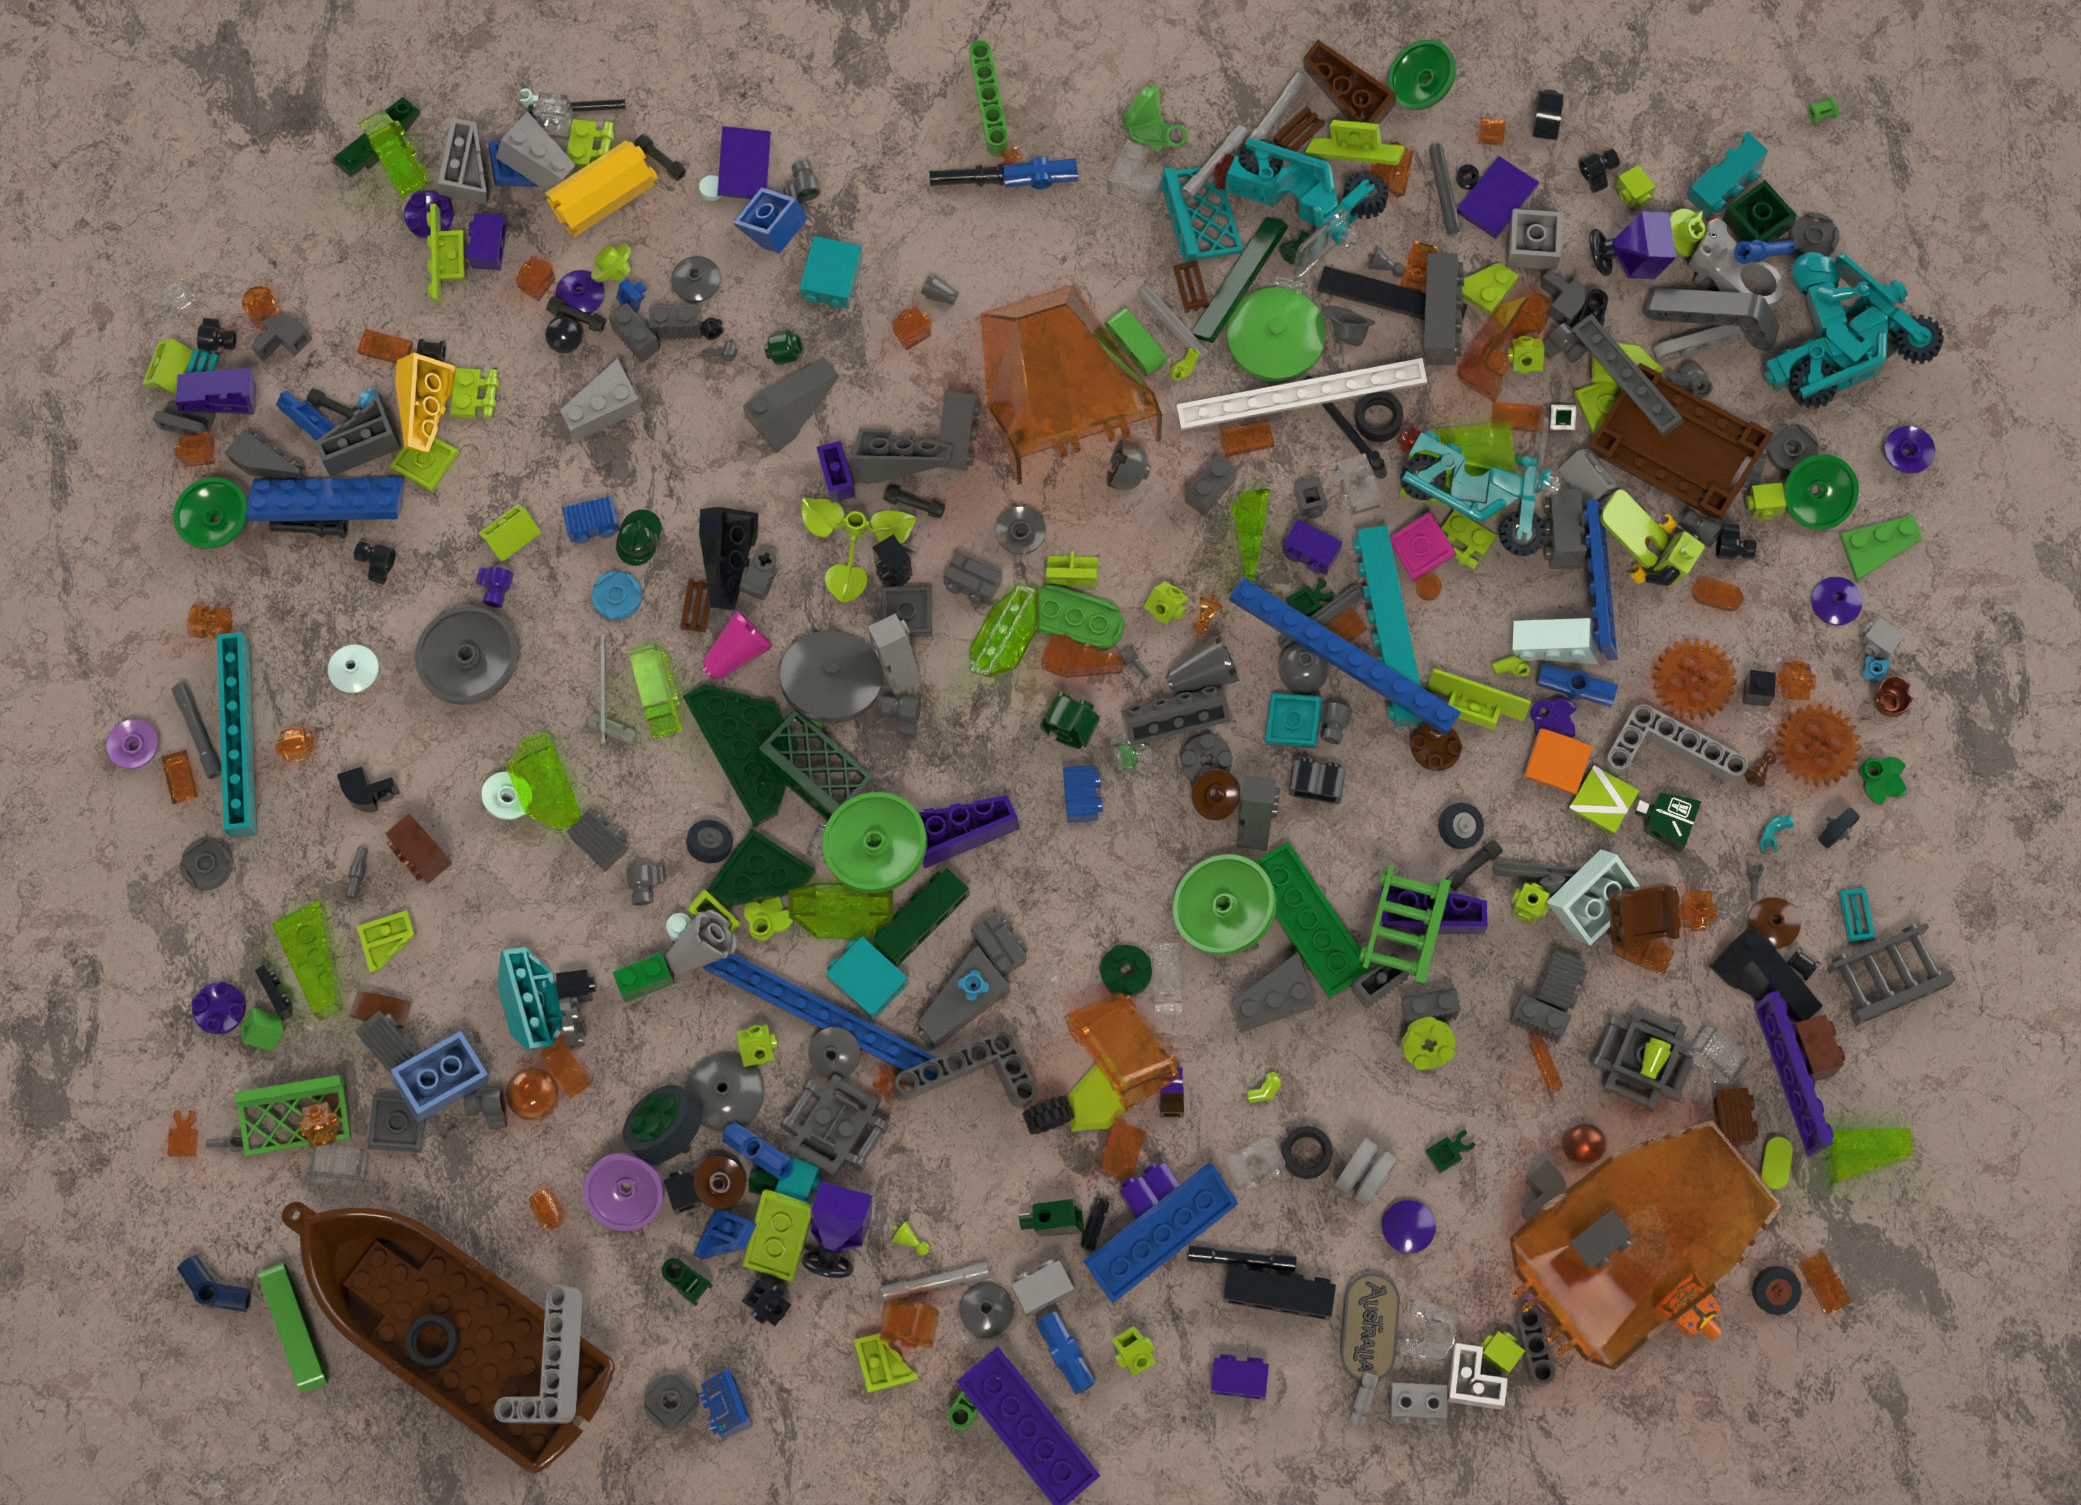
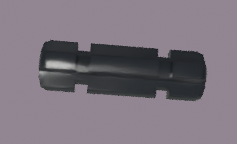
M1097 1198L1095 1200L1094 1212H1091L1085 1230L1086 1236H1083L1081 1247L1085 1250H1095L1097 1244L1096 1237L1099 1238L1105 1220L1104 1214H1107L1109 1202L1104 1199Z

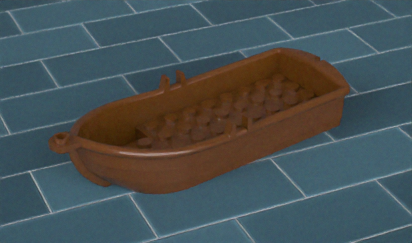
M301 1202L289 1203L282 1212L284 1224L300 1235L303 1268L312 1294L328 1320L352 1344L529 1473H539L549 1468L582 1434L583 1430L579 1428L580 1424L584 1419L590 1423L613 1380L615 1364L608 1355L580 1336L576 1413L571 1422L566 1424H515L501 1422L494 1413L495 1404L500 1398L540 1397L545 1310L442 1235L415 1219L395 1212L374 1208H342L316 1213ZM300 1212L299 1217L293 1220V1214ZM437 1315L444 1317L455 1326L459 1334L460 1346L457 1355L449 1364L442 1368L428 1369L421 1367L409 1357L405 1349V1336L408 1328L415 1320L422 1316ZM429 1326L419 1333L416 1341L417 1349L424 1357H437L446 1350L448 1336L441 1327Z

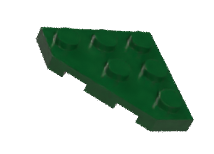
M751 829L706 891L724 905L732 907L801 893L816 871L805 862Z

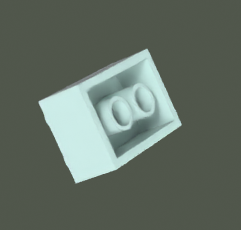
M1600 850L1546 903L1574 940L1591 946L1610 927L1609 892L1637 888L1640 885L1617 854Z

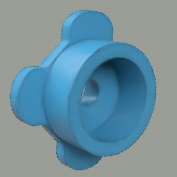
M375 388L364 390L359 396L358 405L361 409H364L372 403L371 399L377 395L382 402V395L377 394Z
M1873 656L1866 657L1864 661L1866 667L1862 672L1865 680L1880 682L1888 677L1886 673L1890 667V662L1887 659L1878 660Z
M972 970L965 978H961L958 981L959 989L964 990L966 999L969 1001H975L978 995L989 990V984L983 981L978 970ZM971 984H976V987L972 988Z

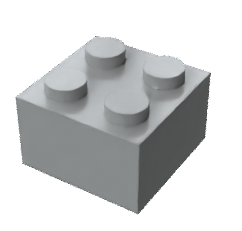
M1513 209L1509 224L1507 267L1557 270L1561 257L1562 212Z

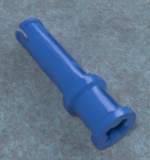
M1791 239L1775 242L1754 240L1751 243L1742 241L1736 245L1734 254L1738 262L1747 264L1751 261L1761 262L1766 257L1792 255L1796 248H1789V246L1795 245Z

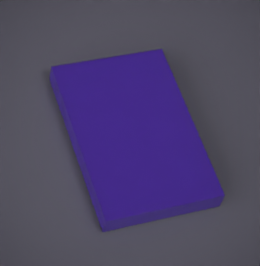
M722 126L717 196L753 199L761 188L767 189L771 131Z
M1498 156L1459 205L1457 214L1497 239L1509 224L1513 209H1520L1538 187L1539 182Z

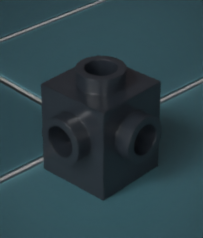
M760 1280L756 1281L742 1300L753 1311L751 1316L762 1325L767 1321L776 1326L784 1318L791 1306L784 1299L786 1295L784 1291L774 1284L772 1287H769Z

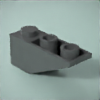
M243 430L225 451L230 462L248 475L274 479H306L302 472L303 467L294 460L289 462L283 458L284 454L274 446L271 448L266 446L264 439L256 433L251 435Z

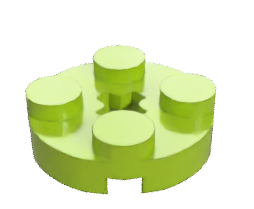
M1423 1017L1415 1020L1408 1026V1031L1402 1037L1401 1046L1404 1055L1418 1070L1437 1068L1452 1060L1455 1055L1456 1041L1450 1026L1444 1021L1436 1020L1434 1017ZM1430 1038L1431 1041H1435L1433 1046L1429 1048L1422 1047L1426 1039Z

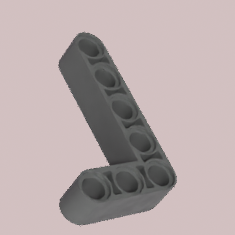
M1653 288L1649 292L1644 310V315L1655 321L1741 326L1752 346L1761 351H1771L1774 349L1780 327L1766 299L1761 295L1753 293Z
M998 1031L901 1072L892 1084V1093L899 1100H909L992 1064L1010 1102L1015 1107L1024 1108L1028 1106L1036 1096L1037 1088L1012 1035L1006 1031ZM995 1041H1002L1006 1045V1050L1001 1051L997 1049ZM971 1051L980 1052L983 1060L973 1059ZM955 1061L959 1065V1070L949 1069L947 1062ZM1006 1065L1015 1066L1017 1074L1008 1073ZM923 1072H933L935 1080L929 1081L925 1079ZM899 1082H909L912 1089L904 1091L899 1086ZM1017 1089H1025L1029 1097L1021 1098L1017 1093Z

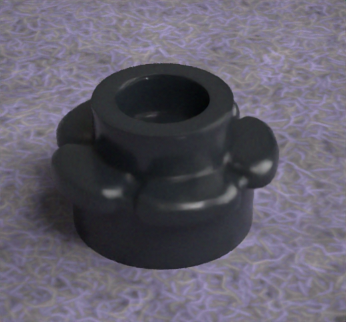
M712 317L707 318L701 324V335L705 336L707 340L718 338L724 331L721 326L722 321Z

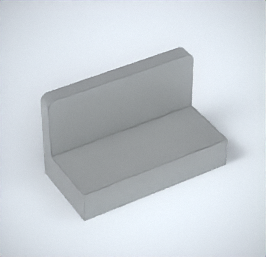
M1589 448L1578 450L1559 468L1560 473L1572 489H1581L1582 502L1586 507L1588 500H1599L1603 495L1613 494L1619 488L1615 480Z

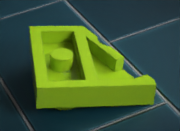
M1498 262L1465 278L1464 286H1462L1463 297L1491 316L1518 281L1519 275Z
M407 910L357 926L371 975L376 974L416 937Z
M881 1333L853 1341L867 1394L918 1380L917 1374L912 1372L903 1362V1358L889 1346V1342Z

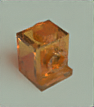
M208 431L199 435L179 437V444H175L176 458L180 459L185 467L215 464L214 441Z

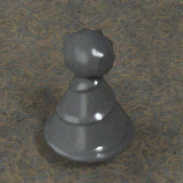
M1381 247L1375 255L1369 253L1368 258L1372 259L1369 270H1392L1393 275L1396 277H1400L1405 273L1404 265H1394Z
M1551 872L1549 876L1540 880V884L1549 893L1551 898L1563 886L1566 878L1562 875H1554Z

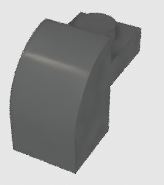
M1549 270L1543 277L1540 287L1556 298V301L1551 305L1548 316L1560 325L1567 323L1571 327L1579 318L1585 301L1584 287L1576 277L1568 284L1563 276L1554 274Z
M274 315L261 322L266 331L255 338L251 347L255 354L264 362L280 345L296 356L312 338L308 330L293 317Z
M1548 1159L1525 1182L1539 1198L1521 1216L1528 1223L1534 1218L1540 1221L1549 1212L1546 1208L1547 1206L1556 1213L1565 1201L1567 1194L1566 1182L1562 1174Z

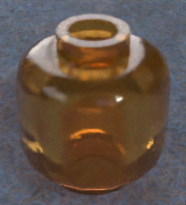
M297 727L281 731L279 740L275 741V748L278 756L282 755L286 762H295L311 757V753L315 751V741L311 731L308 732L304 727Z

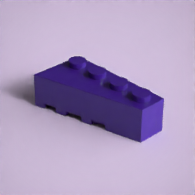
M1008 795L976 800L974 803L960 805V803L953 804L948 808L924 809V812H919L927 833V849L922 865L924 869L1019 830L1018 818Z
M1378 883L1379 902H1380V898H1381V894H1382V890H1383V887H1384V886H1381V885H1379V883ZM1391 885L1386 897V901L1427 911V909L1432 910L1435 901L1430 899L1429 895ZM1448 893L1438 934H1485L1488 927L1487 901L1457 893ZM1383 911L1379 926L1408 934H1426L1428 925L1423 924L1424 921Z

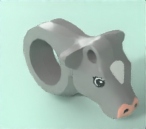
M1717 218L1711 220L1705 226V235L1689 262L1691 269L1698 273L1693 282L1698 286L1708 278H1712L1720 292L1752 293L1744 286L1741 278L1749 279L1756 282L1765 293V296L1762 297L1766 299L1771 310L1775 308L1784 291L1783 279L1778 271L1764 261H1751L1747 264L1738 262L1734 254L1737 243L1728 233L1726 223Z

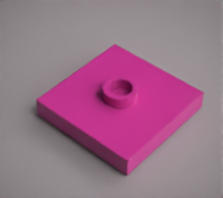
M1428 512L1390 537L1393 549L1414 582L1457 555L1432 512Z

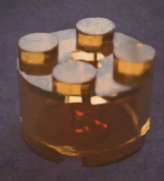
M887 1300L880 1340L895 1343L896 1340L901 1341V1346L909 1349H917V1346L933 1348L939 1318L938 1309L918 1302L905 1304V1300Z

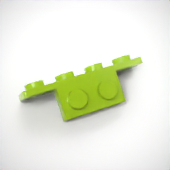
M1332 120L1330 124L1332 139L1314 137L1306 149V155L1311 157L1386 165H1398L1405 152L1404 146L1382 144L1379 124Z
M430 204V212H427V224L431 227V235L427 236V246L431 250V259H428V272L432 274V283H428V294L437 305H442V281L466 280L464 230L441 231L440 209L436 204Z
M1433 669L1427 689L1451 697L1448 704L1461 712L1458 719L1493 731L1499 714L1519 721H1525L1531 701L1438 669Z

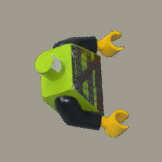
M1665 514L1664 517L1668 522L1664 525L1661 523L1658 525L1667 534H1675L1671 537L1651 570L1645 572L1640 564H1633L1632 568L1635 572H1629L1628 575L1636 584L1646 580L1647 583L1668 586L1670 588L1690 572L1705 548V545L1700 542L1701 538L1698 531L1682 523L1678 524L1672 516Z

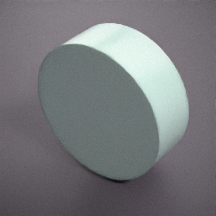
M709 175L700 181V194L704 199L715 201L722 197L717 196V176Z

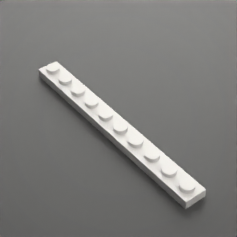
M1423 358L1181 403L1177 404V412L1182 431L1367 396L1375 392H1388L1427 384Z

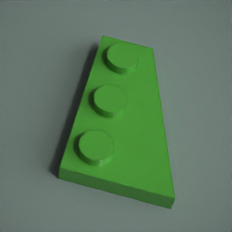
M1914 515L1845 532L1840 535V540L1856 583L1922 539Z

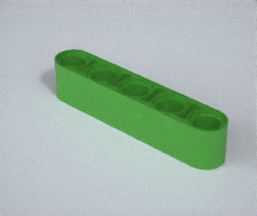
M978 40L973 42L969 48L970 65L986 147L991 155L1000 157L1008 151V132L991 47L987 42ZM979 54L985 55L984 57H976ZM983 75L989 76V78L982 79L980 77ZM993 97L992 100H985L984 98ZM990 118L998 119L994 122L989 121ZM996 139L1002 140V142L1000 143H994L992 141Z
M282 1262L258 1272L262 1289L301 1394L328 1384L329 1381L286 1263Z

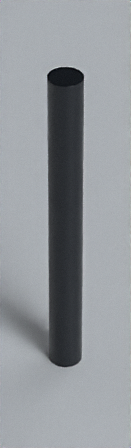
M626 100L528 105L529 114L626 109Z

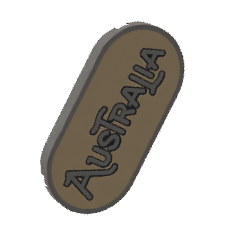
M1371 1273L1358 1277L1350 1284L1345 1296L1340 1357L1347 1373L1359 1382H1361L1365 1372L1375 1374L1378 1377V1381L1391 1371L1395 1362L1400 1297L1396 1286L1388 1278L1379 1274Z

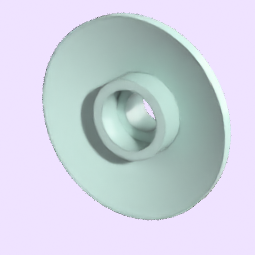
M362 645L342 647L334 653L328 664L330 681L338 690L345 693L353 694L365 691L375 682L379 673V663L376 656L370 649ZM350 663H356L353 669H347V666Z
M499 772L486 780L482 788L481 798L484 807L490 814L500 819L514 820L525 815L531 808L533 791L528 781L522 776L513 772ZM502 797H508L510 802L503 801Z

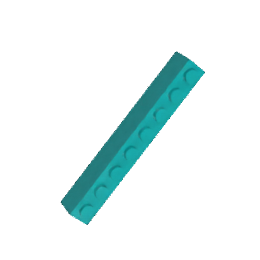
M1388 526L1357 530L1356 539L1352 540L1354 554H1359L1360 562L1357 563L1359 577L1364 578L1365 586H1362L1363 599L1369 602L1370 607L1367 610V619L1369 625L1373 624L1375 633H1372V643L1374 649L1378 648L1380 656L1376 660L1421 687ZM1390 700L1389 705H1386L1388 720H1393L1394 728L1425 723Z
M242 632L218 634L217 660L224 831L230 838L257 836L249 641Z

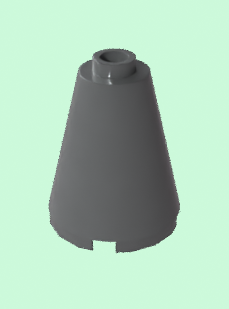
M1220 634L1212 637L1168 670L1169 676L1165 678L1171 691L1176 689L1179 694L1200 690L1208 686L1216 687L1232 684L1240 680L1237 675L1233 676L1237 671L1227 647H1224L1222 642H1220L1223 640Z

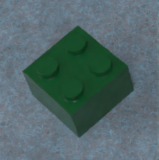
M1764 180L1729 205L1722 220L1741 242L1748 241L1751 243L1754 240L1774 242L1793 227L1797 214L1770 184Z

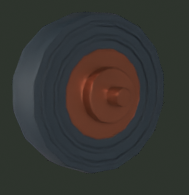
M1771 1266L1763 1269L1755 1277L1752 1285V1296L1757 1306L1766 1313L1773 1315H1783L1792 1311L1799 1303L1802 1294L1801 1283L1797 1276L1789 1269L1781 1266Z

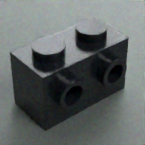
M894 534L872 547L874 564L878 569L876 574L883 584L887 582L890 587L903 586L911 579L913 574L910 557Z

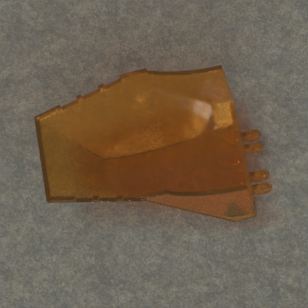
M1075 285L981 313L987 409L994 429L1005 450L1017 485L1022 484V457L1056 447L1061 458L1066 456V449L1063 444L1071 442L1073 450L1077 453L1081 451L1080 439L1105 432L1108 441L1112 442L1115 441L1113 429L1120 427L1124 438L1131 435L1128 424L1148 419L1156 442L1161 441L1162 413L1154 392L1128 363Z
M1713 1120L1689 1126L1685 1130L1675 1133L1673 1131L1668 1132L1666 1135L1654 1139L1651 1137L1633 1145L1632 1143L1627 1144L1568 1189L1543 1205L1510 1238L1514 1272L1524 1283L1512 1292L1511 1296L1515 1300L1529 1290L1535 1298L1528 1300L1521 1309L1526 1313L1537 1304H1540L1558 1326L1555 1331L1545 1338L1548 1343L1557 1340L1561 1334L1566 1336L1569 1342L1558 1348L1556 1353L1559 1357L1574 1347L1584 1360L1616 1370L1731 1279L1783 1205ZM1615 1209L1635 1235L1630 1239L1633 1244L1621 1253L1618 1250L1609 1255L1611 1261L1602 1268L1598 1269L1595 1266L1590 1269L1569 1242L1609 1211Z

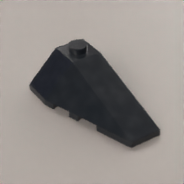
M724 507L700 509L699 538L711 608L735 609L740 594L739 587L744 568L749 565L750 559L748 556L751 547L755 546L757 541L758 513Z
M1752 924L1709 966L1728 986L1751 995V998L1757 1001L1762 1000L1768 993L1779 991L1781 998H1784L1787 1004V1016L1798 1022L1810 1019L1823 1006L1773 945Z

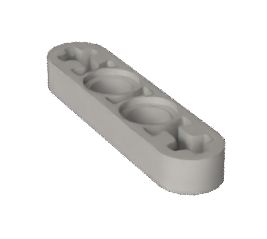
M1723 325L1663 342L1655 346L1653 352L1657 362L1663 363L1731 344L1746 338L1747 335L1741 326Z

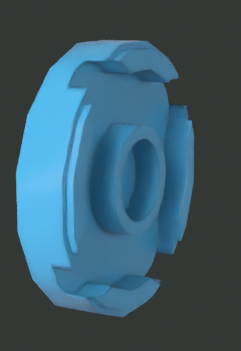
M611 571L603 574L595 581L591 600L595 610L602 617L611 621H621L631 617L639 609L642 602V591L638 581L631 574Z

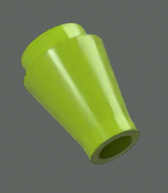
M1651 1037L1650 1042L1646 1043L1640 1074L1656 1079L1658 1072L1671 1054L1669 1051L1671 1045Z

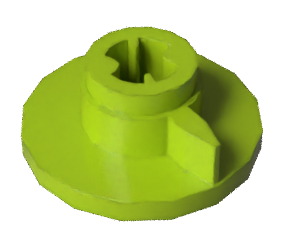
M1679 209L1670 214L1675 252L1682 257H1692L1705 235L1706 229L1701 219L1703 211L1695 213L1690 209Z
M621 243L614 248L611 245L606 246L596 255L594 259L596 265L591 274L595 282H602L609 278L617 283L629 274L631 267L628 265L627 259L630 256L631 248L628 244Z

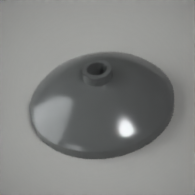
M718 1053L700 1061L691 1071L685 1086V1090L702 1109L701 1125L714 1131L723 1132L727 1125H731L734 1122L744 1127L756 1117L764 1100V1083L755 1065L744 1067L741 1056L733 1053ZM722 1084L728 1086L725 1092H719L718 1087Z

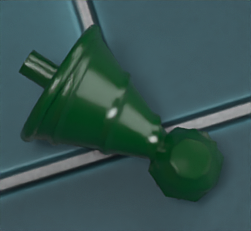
M1304 232L1299 236L1298 242L1295 241L1280 247V254L1284 261L1292 265L1299 264L1304 245H1309L1312 237L1310 234Z

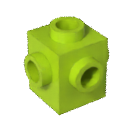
M1530 336L1512 339L1511 348H1507V363H1511L1513 371L1520 374H1529L1531 371H1543L1544 345L1542 339H1533Z
M1164 581L1153 589L1143 607L1152 613L1156 620L1168 625L1175 619L1179 621L1187 610L1184 606L1189 598L1178 587Z
M1525 883L1523 890L1517 888L1511 903L1515 904L1512 914L1521 921L1536 925L1539 916L1545 918L1549 906L1546 901L1549 893L1545 892V888L1538 884L1531 883L1529 885Z
M754 1025L748 1029L736 1031L744 1067L755 1064L763 1065L775 1060L774 1049H778L775 1033H769L768 1025Z
M1135 1326L1111 1340L1118 1352L1114 1356L1122 1370L1127 1368L1133 1377L1156 1363L1151 1353L1155 1351L1153 1344L1147 1336L1143 1338Z

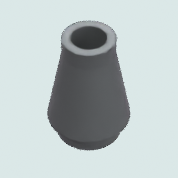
M928 276L921 294L925 295L926 299L954 305L959 292L938 277Z

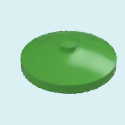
M1281 287L1260 289L1244 297L1229 318L1226 331L1227 346L1236 364L1247 374L1270 382L1289 381L1308 372L1319 360L1324 349L1326 337L1325 323L1316 305L1303 294Z
M870 792L851 798L832 814L823 833L822 849L830 871L842 884L859 892L880 893L899 887L917 872L926 854L927 833L919 813L909 802L890 793Z
M1232 854L1210 857L1195 865L1178 885L1173 900V917L1176 927L1183 938L1202 953L1213 956H1229L1243 952L1255 945L1270 928L1276 912L1275 889L1266 872L1257 863L1246 857Z

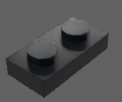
M265 965L255 969L277 1014L283 1020L291 1017L292 1013L289 1007L293 1006L287 993H281L277 986L281 984V981L275 970L269 971Z

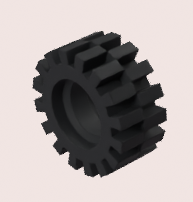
M1067 1096L1044 1100V1102H1039L1022 1113L1031 1135L1056 1129L1058 1126L1070 1122L1075 1117Z

